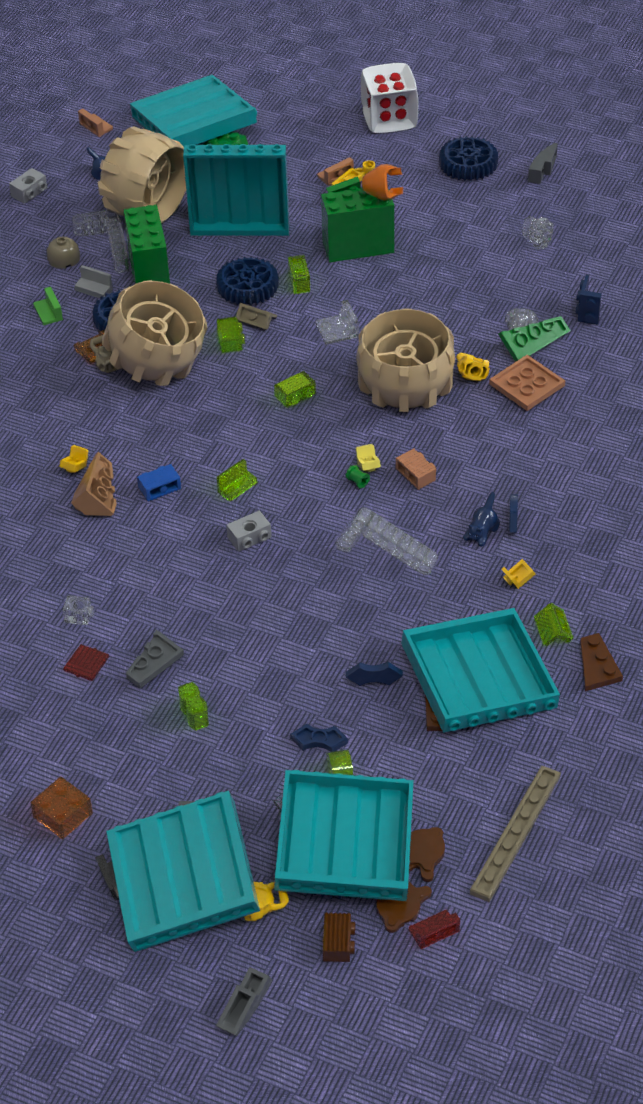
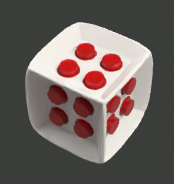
M390 63L363 69L361 73V101L364 117L372 133H390L416 127L418 122V93L410 67L406 63Z

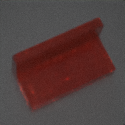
M444 910L409 926V932L420 949H423L459 932L460 918L456 912L450 915L447 910Z

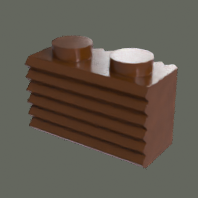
M326 912L324 914L323 961L350 962V954H355V941H351V935H355V922H351L350 913L328 914Z

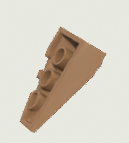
M97 452L71 502L75 509L81 511L84 515L112 516L117 505L116 499L113 498L115 487L111 483V480L114 478L112 463L101 453Z

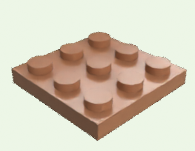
M526 355L490 378L489 385L528 411L563 388L565 380L529 355Z

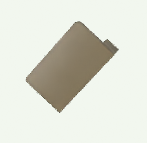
M240 303L235 319L268 330L271 318H277V315Z

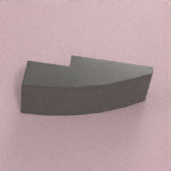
M558 143L548 146L535 157L529 167L528 182L541 184L544 174L551 175L557 158Z
M249 967L240 986H236L216 1026L237 1036L250 1020L273 981L270 976Z

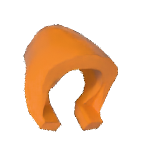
M389 164L377 166L362 178L363 191L384 201L394 199L403 194V187L391 188L388 191L387 173L390 176L402 175L401 168Z

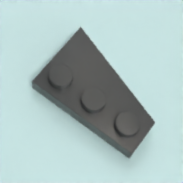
M156 629L151 641L147 642L144 646L142 654L137 656L126 672V678L138 688H142L184 655V650Z

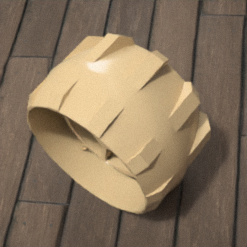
M134 126L123 132L121 138L117 137L109 145L110 150L105 159L101 161V178L98 182L99 194L103 196L104 207L121 216H124V209L157 205L162 223L176 211L186 192L183 159L184 147L179 141L163 134Z
M152 280L143 281L131 287L129 286L119 293L117 301L108 317V323L102 337V345L107 351H112L109 362L116 369L123 368L133 375L132 380L140 383L141 379L155 381L156 385L159 386L169 385L171 377L174 376L177 379L185 378L190 373L193 363L202 349L203 339L207 331V321L198 302L188 293L178 288V286Z
M413 309L393 310L377 315L359 333V346L356 355L358 386L360 391L372 394V403L383 408L386 405L399 408V412H409V408L423 406L426 409L437 404L438 395L444 396L450 393L453 387V368L455 363L454 336L450 329L436 316Z

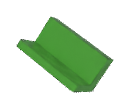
M44 288L46 299L33 303L42 324L47 325L63 320L61 306L52 288Z

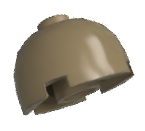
M69 237L53 239L47 247L49 264L60 269H64L70 264L71 267L76 265L80 260V251L77 243Z

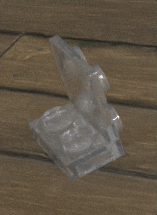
M348 300L341 301L339 315L315 321L326 345L359 337L358 320Z

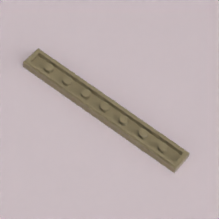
M541 765L472 885L470 895L490 903L561 777L560 772Z

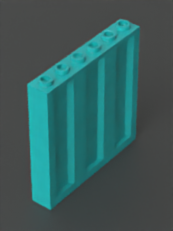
M209 75L130 103L132 117L145 129L179 141L183 147L190 144L196 145L257 123L256 108L251 106L214 75Z
M184 145L183 159L190 236H289L286 145Z
M515 608L403 630L402 647L443 733L508 718L512 719L522 715H530L558 707L560 693Z
M285 770L274 890L407 901L414 780Z
M229 791L219 792L214 796L198 799L195 802L180 805L165 812H158L153 816L137 819L132 823L119 825L106 831L127 941L134 952L260 911L235 802Z

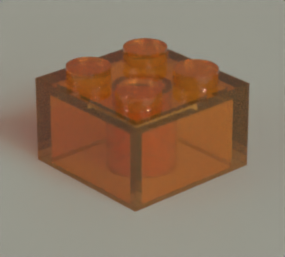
M61 776L30 802L33 818L62 840L93 814L90 797Z

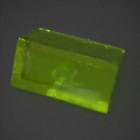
M245 459L240 460L217 476L218 493L230 502L257 484V477L247 471Z
M549 603L534 616L543 645L548 646L557 638L567 643L574 639L562 608Z

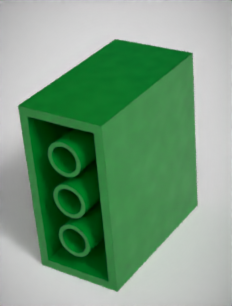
M363 188L321 194L322 241L329 263L394 253V203L392 199L386 201L367 194L363 191Z
M157 205L124 209L128 253L134 284L149 280L170 284L167 248Z

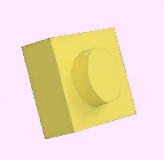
M373 444L356 447L357 463L363 471L371 472L375 468L381 467L380 460L375 455Z

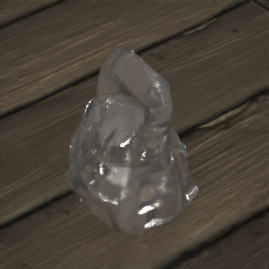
M528 216L524 219L521 232L536 249L546 248L552 239L554 223L547 218L541 217L536 219Z
M514 308L509 310L505 316V324L508 331L517 327L538 323L536 313L529 309Z

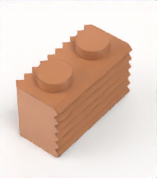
M415 448L396 457V469L417 489L420 490V488L436 480L435 465L429 463L421 452H417Z

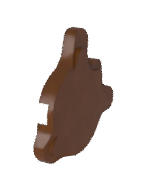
M438 827L418 829L411 832L409 872L414 868H418L422 880L431 882L434 878V868L441 862L445 854L443 830Z
M408 881L407 901L377 899V913L382 917L385 929L388 932L394 933L403 927L404 923L411 920L414 922L420 913L421 904L432 896V890L429 886L414 887Z

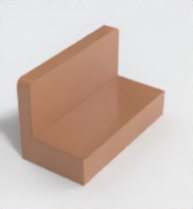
M85 109L78 111L79 123L98 137L113 130L112 125L97 115L90 114Z
M349 157L318 173L317 177L329 186L350 168L354 169V160Z

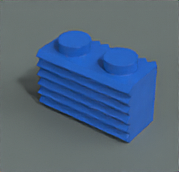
M172 464L160 466L156 470L144 472L137 477L138 488L149 502L150 500L157 499V497L160 498L181 489L180 476Z

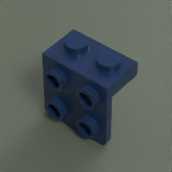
M586 274L585 279H581L580 290L577 292L576 300L579 301V304L576 305L575 314H578V322L598 324L602 293L588 291L589 275Z

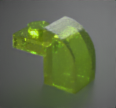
M348 749L326 753L329 773L353 775V765Z

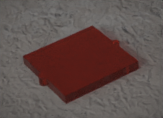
M80 644L63 670L76 675L77 678L82 677L93 681L108 660L109 654L98 651L97 648H90Z

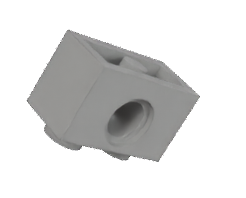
M31 168L9 183L11 197L24 204L47 189L46 175Z
M260 510L226 525L227 538L238 552L272 537L271 524Z

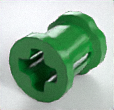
M357 465L349 467L345 474L346 479L355 482L358 488H364L370 480V475L360 471Z

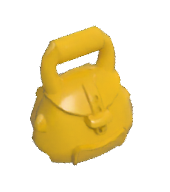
M461 352L456 355L458 371L463 378L471 381L486 379L490 370L488 360Z
M254 882L260 911L244 916V919L246 921H256L267 913L284 908L289 902L287 891H278L280 903L276 904L274 903L272 893L275 882L268 884Z

